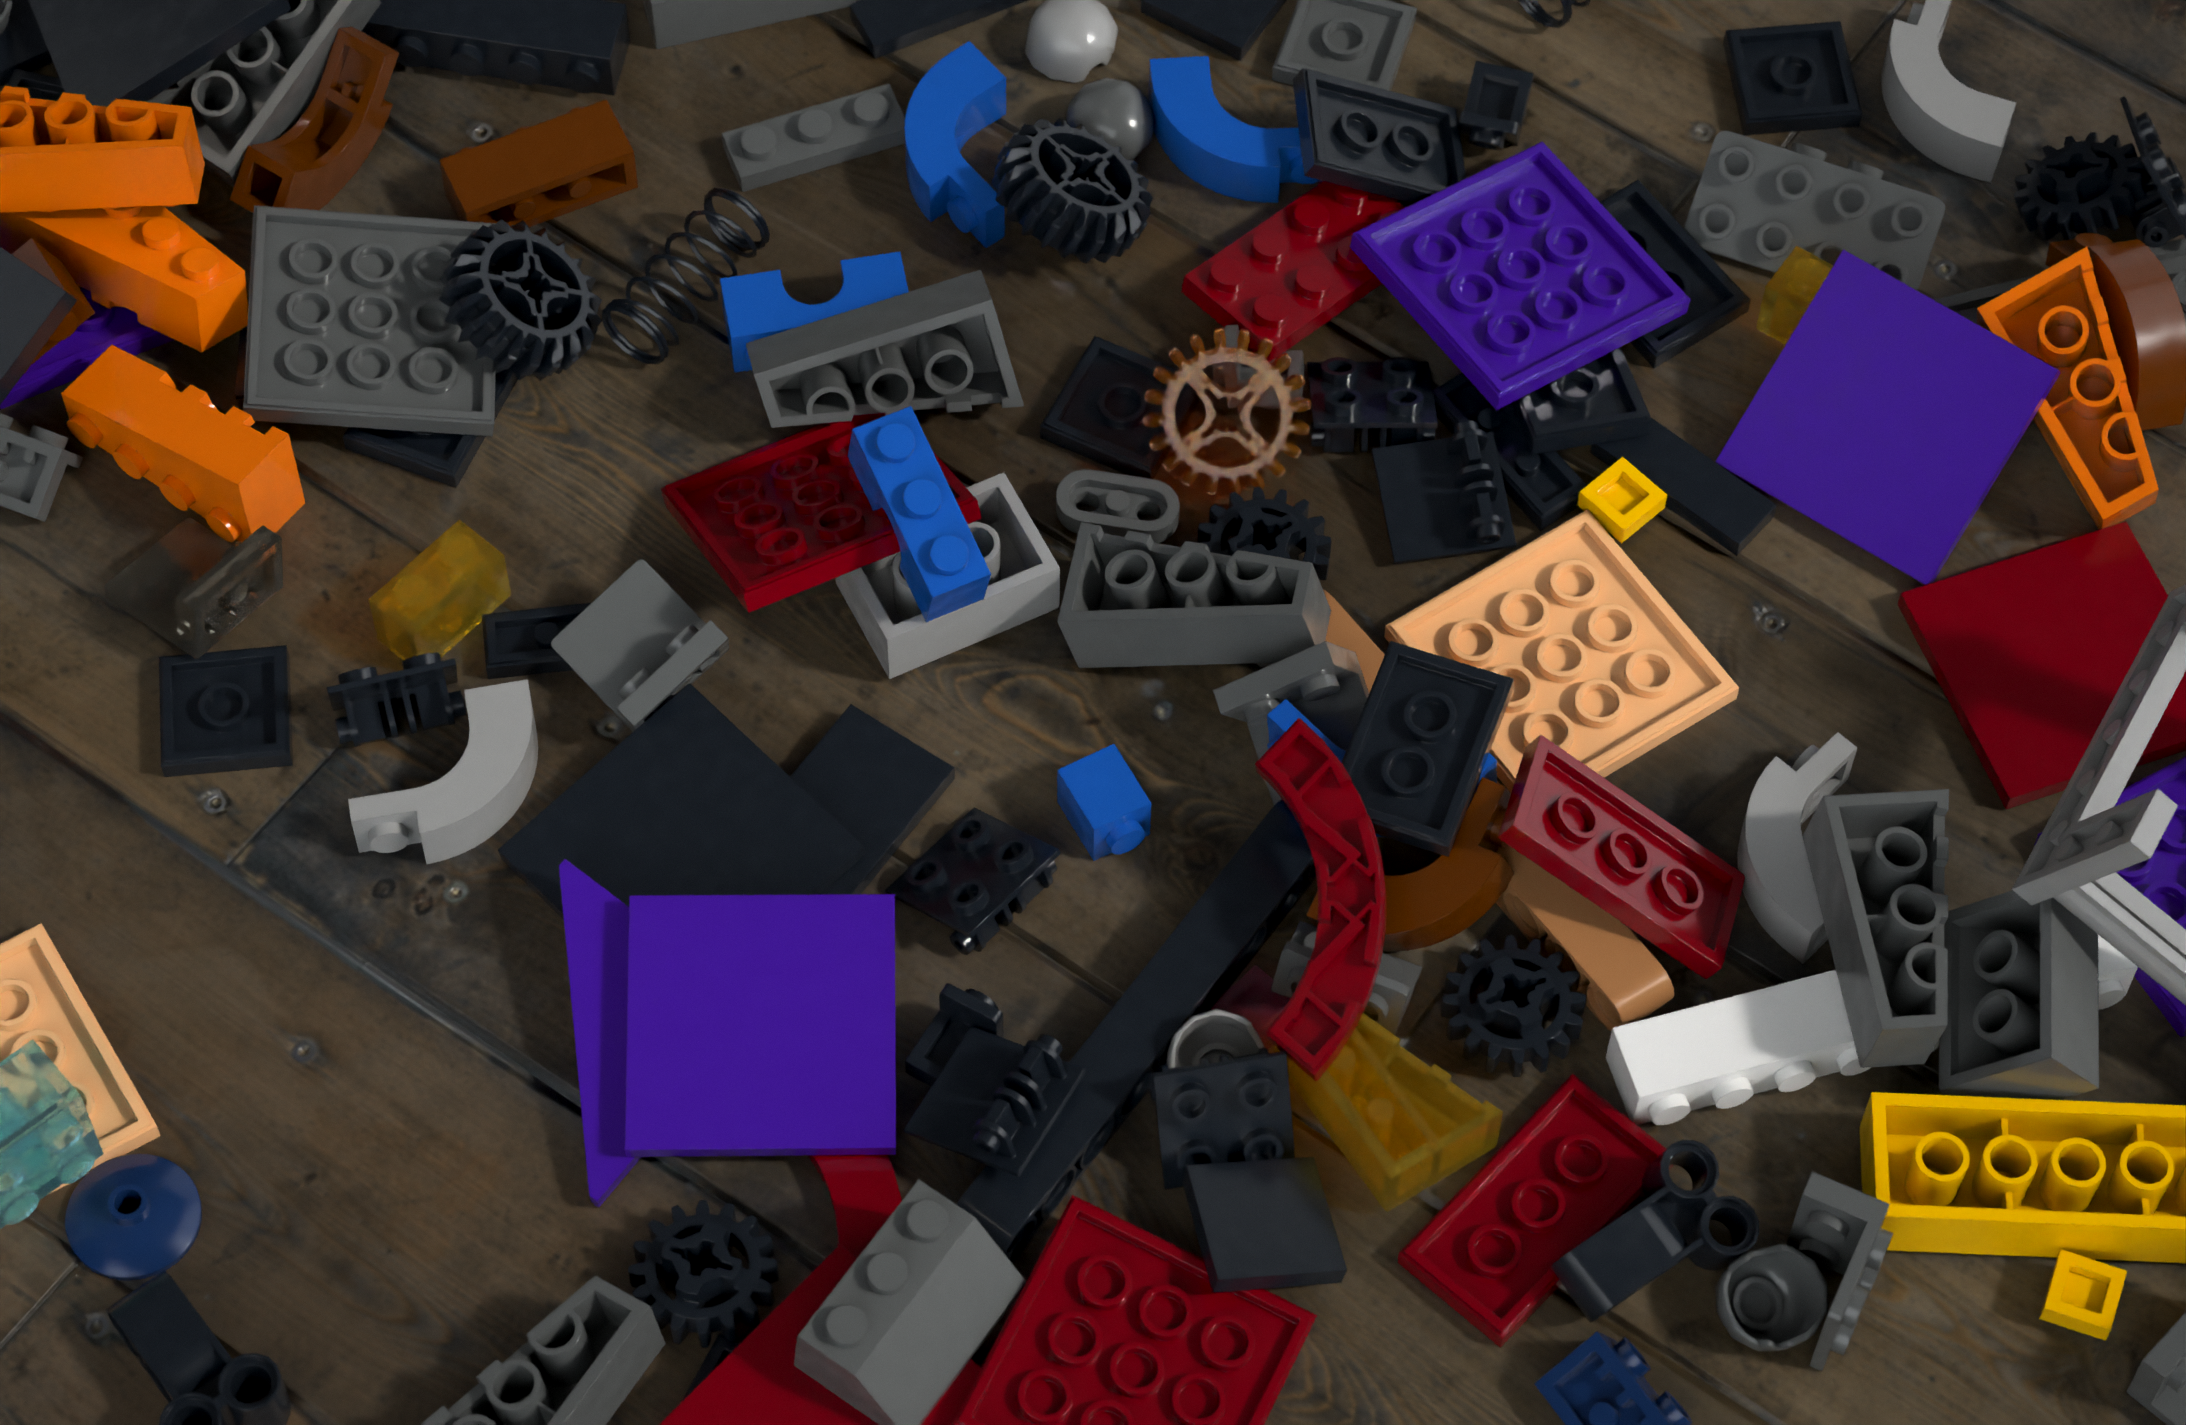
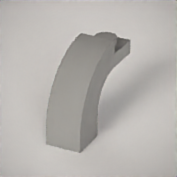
M1926 0L1924 5L1914 2L1907 22L1894 19L1881 74L1882 94L1886 108L1902 135L1926 157L1954 172L1991 183L2007 137L2016 102L1973 90L1955 79L1945 68L1939 55L1938 45L1946 25L1952 0Z
M528 679L464 690L470 729L468 744L458 763L443 777L417 788L348 799L351 823L359 853L368 851L391 853L403 849L406 845L422 842L426 864H431L458 856L475 848L499 831L512 818L530 789L538 760V738Z
M1839 732L1820 749L1816 745L1808 747L1799 756L1792 768L1777 756L1768 764L1758 778L1751 793L1739 837L1737 851L1738 871L1745 876L1742 890L1746 901L1765 931L1802 964L1828 940L1802 837L1801 825L1816 811L1823 796L1832 795L1849 778L1857 747Z

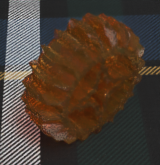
M1215 328L1213 332L1215 348L1205 350L1199 334H1193L1189 337V340L1195 352L1194 356L1187 360L1182 351L1177 347L1171 348L1168 352L1171 360L1179 367L1174 374L1164 367H1155L1153 376L1158 381L1166 384L1167 388L1165 392L1147 389L1144 397L1146 401L1152 404L1162 405V412L1145 414L1143 420L1144 425L1148 427L1164 426L1165 432L1151 438L1149 445L1153 451L1161 450L1169 445L1174 449L1162 462V466L1166 471L1175 469L1182 461L1188 464L1181 478L1182 484L1190 487L1195 482L1199 472L1207 474L1204 483L1206 494L1214 495L1218 487V478L1224 477L1228 478L1229 492H1236L1240 495L1239 476L1249 474L1253 487H1261L1263 489L1265 484L1259 472L1260 468L1267 464L1272 473L1277 477L1283 476L1286 472L1282 463L1275 457L1280 450L1290 457H1299L1301 449L1294 442L1287 440L1288 434L1290 432L1297 435H1307L1310 426L1302 420L1292 419V412H1304L1311 409V401L1306 397L1290 398L1289 392L1301 388L1305 384V379L1302 374H1293L1285 379L1280 375L1292 363V358L1288 353L1279 355L1272 363L1266 360L1273 347L1272 340L1267 337L1263 338L1255 352L1247 350L1250 341L1248 330L1240 329L1236 337V347L1226 346L1224 329ZM1220 362H1236L1250 366L1258 372L1249 380H1244L1236 387L1226 388L1215 383L1203 372L1202 368ZM1188 382L1203 401L1205 409L1201 419L1193 426L1194 429L1182 438L1175 423V407L1181 389ZM1272 385L1278 398V419L1271 437L1266 442L1252 425L1250 413L1252 407L1261 398L1260 395ZM1205 389H1209L1217 399L1227 397L1228 404L1231 397L1238 400L1242 399L1243 403L1238 407L1237 411L1241 424L1249 433L1248 435H1245L1237 425L1227 427L1226 420L1223 427L1216 424L1211 426V421L1216 417L1217 413L1213 400ZM1231 437L1240 442L1252 455L1236 461H1216L1198 454L1197 451L1204 445L1208 446L1217 438Z

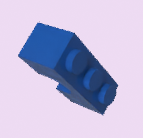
M901 252L840 260L842 280L840 292L833 299L815 305L800 303L791 298L784 289L780 270L720 278L723 315L734 373L752 370L746 347L748 342L909 292Z
M909 406L853 428L847 457L872 510L875 511L883 508L892 524L901 551L900 569L925 622L983 600L991 572L912 407Z

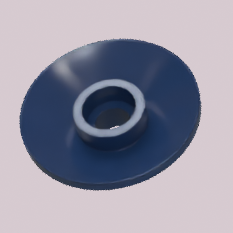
M150 1154L123 1155L100 1164L78 1183L66 1209V1234L75 1255L93 1272L115 1280L131 1281L146 1279L168 1270L178 1263L190 1250L201 1227L202 1205L199 1193L192 1179L175 1163ZM128 1201H141L140 1207L133 1213L123 1214L118 1212V1208Z

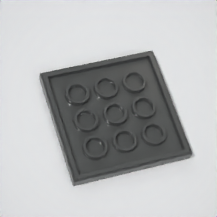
M254 205L243 411L252 415L254 421L493 436L495 417L494 360L487 356L476 360L477 348L470 341L458 342L461 328L458 325L445 322L450 307L443 304L439 298L444 287L440 278L443 275L445 266L448 264V260L451 258V252L472 231L479 229L482 225L489 227L496 223ZM495 270L488 271L490 274L497 275L498 271Z

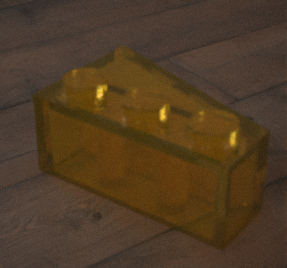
M1364 1013L1338 1057L1317 1082L1287 1057L1289 1081L1386 1213L1497 1147L1503 1112L1487 1100L1483 1104L1456 1086L1451 1082L1452 1075L1435 1063L1430 1067L1400 1046V1039ZM1275 1047L1274 1053H1275V1052H1281V1051H1280L1278 1048Z

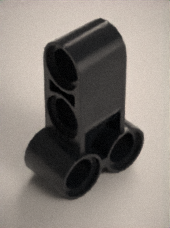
M1680 1140L1671 1144L1645 1170L1642 1185L1646 1200L1582 1242L1550 1266L1590 1323L1687 1257L1696 1266L1705 1270H1721L1728 1267V1264L1735 1258L1749 1251L1756 1243L1760 1228L1759 1219L1754 1209L1745 1200L1735 1196L1717 1197L1713 1191L1720 1176L1719 1163L1714 1153L1705 1144L1695 1140ZM1669 1165L1680 1166L1689 1173L1692 1179V1190H1684L1672 1182L1669 1175ZM1709 1220L1721 1222L1729 1229L1732 1236L1731 1247L1723 1246L1712 1238L1709 1231Z
M166 1271L161 1272L106 1309L108 1317L125 1344L168 1401L160 1416L159 1425H286L291 1414V1400L276 1363L268 1356L258 1353L243 1354L232 1359ZM258 1388L270 1390L262 1400L256 1403L246 1404L241 1402L242 1398L249 1391Z

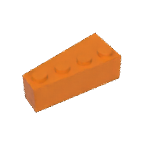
M4 86L0 92V213L55 212L58 210L96 208L110 210L119 207L159 205L173 207L181 204H198L205 163L191 107L117 98L106 107L92 105L86 100L84 94L65 92L61 94L58 101L30 98L28 88Z
M162 205L119 207L110 210L96 208L58 210L55 212L0 213L1 248L12 254L32 238L65 265L78 286L91 291L92 301L109 309H112L114 306L127 308L137 313L139 323L195 350L204 352L243 329L248 324L245 270Z
M2085 247L1978 307L1977 324L2060 371L2061 374L2033 420L2097 528L2100 530L2119 524L2155 504L2159 488L2137 413L2132 404L2123 365L2116 350L2104 301L2098 289L2088 247Z
M114 345L109 346L61 393L69 417L67 426L82 444L89 448H94L98 445L113 455L119 467L129 476L135 479L145 477L157 485L161 493L172 505L182 511L190 508L204 517L210 528L227 542L232 543L238 540L256 553L305 504L288 433L272 426L263 434L251 427L255 423L252 415L234 406L226 414L221 413L211 402L207 392L191 384L183 392L176 390V386L167 372Z

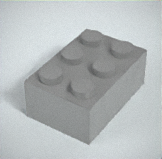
M1004 472L967 487L977 499L982 519L972 522L968 526L991 572L983 600L925 622L900 569L901 551L835 578L839 590L889 679L1060 608V567Z

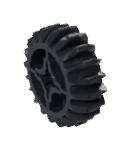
M1060 118L1054 124L1044 119H1039L1034 125L1024 124L1019 132L1013 135L1010 142L1005 143L997 159L999 161L994 168L995 175L991 182L998 190L995 200L1000 205L1008 208L1006 218L1009 221L1019 222L1023 226L1022 235L1034 236L1041 241L1042 248L1048 245L1057 249L1063 259L1069 254H1075L1085 264L1092 258L1106 263L1112 256L1121 257L1126 250L1130 249L1147 226L1146 220L1151 213L1149 207L1153 197L1146 190L1149 181L1144 176L1136 173L1138 163L1125 159L1121 155V146L1113 147L1104 141L1103 134L1095 136L1088 133L1083 124L1072 128L1065 120Z
M502 219L489 227L482 225L479 229L472 231L451 252V258L448 260V264L445 266L443 275L440 278L444 287L439 300L450 307L445 322L460 326L461 334L458 342L470 341L477 348L476 360L486 356L494 360L497 373L511 367L518 380L533 374L541 381L545 377L551 376L554 372L560 374L563 370H568L590 349L591 342L595 339L594 335L602 322L597 314L602 299L591 292L596 279L582 274L580 267L583 258L572 259L564 251L566 241L554 244L548 240L546 228L532 234L523 220L510 227ZM488 271H498L499 275L490 274ZM544 324L553 326V330H545Z

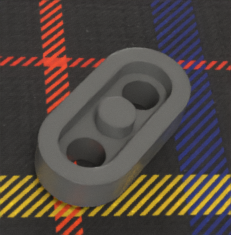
M1084 469L1068 474L1057 487V517L1065 528L1077 534L1080 523L1083 522L1100 525L1104 534L1125 537L1129 530L1151 534L1155 543H1161L1174 534L1179 524V498L1169 485L1159 480ZM1084 505H1090L1095 507L1096 510L1093 512L1079 510L1078 508ZM1143 515H1152L1155 516L1157 519L1152 521L1140 520L1139 517Z

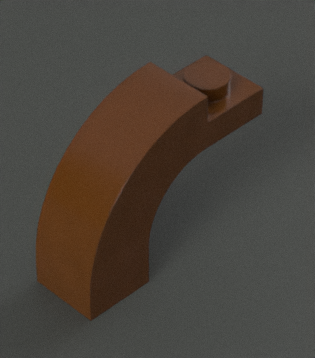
M352 26L339 28L319 87L309 107L299 121L283 136L270 142L248 145L230 200L252 213L254 205L320 210L328 204L357 173L385 126L393 104L383 98L399 52Z
M2082 233L2077 235L2076 239L2049 242L2045 263L2048 267L2088 247L2093 264V272L2100 295L2104 301L2111 333L2118 356L2123 365L2127 379L2126 383L2141 430L2182 424L2186 409V321L2174 285L2159 259L2139 239L2112 243L2106 236L2096 233Z
M1482 777L1466 811L1449 857L1441 855L1427 867L1410 874L1384 875L1387 910L1383 951H1409L1447 940L1474 924L1497 902L1514 875L1505 858L1501 854L1496 853L1499 847L1506 848L1508 846L1498 838L1511 796L1506 786ZM1318 891L1306 915L1315 927H1318Z

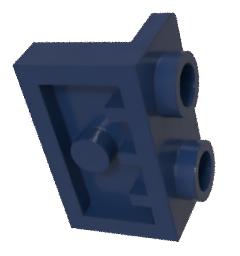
M1598 1331L1595 1332L1534 1383L1565 1425L1693 1424L1684 1408L1668 1391H1665L1660 1396L1655 1392L1644 1377L1651 1370L1648 1362L1625 1337L1617 1343L1613 1338Z

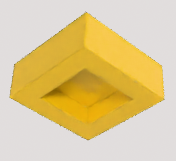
M1621 457L1579 492L1577 505L1583 511L1588 509L1603 528L1622 544L1665 508L1667 494L1624 457Z
M2061 1249L2054 1265L2039 1319L2106 1341L2112 1328L2127 1270Z

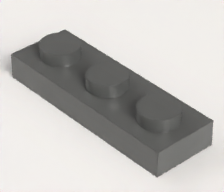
M886 84L722 133L723 149L741 191L745 192L905 144V117L890 84Z

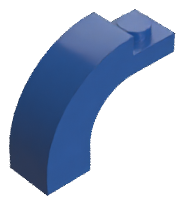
M968 41L930 68L913 91L905 115L906 173L914 200L930 222L948 212L953 223L963 233L971 232L985 248H988L1005 237V207L995 200L996 191L966 162L960 150L974 134L1006 115V77Z
M1209 56L1149 59L1148 97L1153 112V129L1156 138L1169 159L1189 178L1219 194L1235 199L1261 203H1278L1280 183L1313 184L1322 181L1304 176L1298 127L1260 128L1237 120L1222 108L1212 89Z

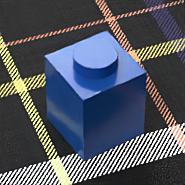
M1115 744L1057 770V802L1093 861L1110 853L1119 855L1129 852L1137 847L1146 836L1150 835L1151 802Z

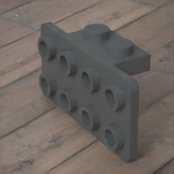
M1721 131L1716 135L1684 229L1704 251L1820 288L1844 249L1918 291L1945 214V204L1940 198L1882 180L1884 171L1867 164L1850 161L1848 167L1844 168L1825 162L1827 153L1807 145L1792 143L1791 149L1788 150L1731 131Z

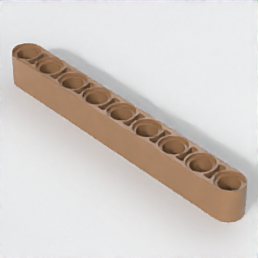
M1323 589L1331 609L1325 641L1356 652L1370 693L1385 654L1335 598ZM1509 845L1506 848H1498L1496 853L1501 854L1505 858L1514 875L1496 904L1530 942L1534 938L1541 940L1540 954L1547 959L1551 954L1558 951L1564 954L1560 972L1578 971L1580 979L1576 992L1586 994L1585 1005L1609 1031L1612 1032L1614 1027L1641 1021L1672 1000L1674 988L1667 972L1626 925Z

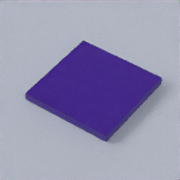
M1543 141L1353 233L1350 248L1496 410L1686 314L1691 301Z
M1843 249L1715 462L1737 477L1923 585H1927L1935 581L2061 373L2053 366Z
M895 894L629 895L625 1109L626 1157L896 1155Z

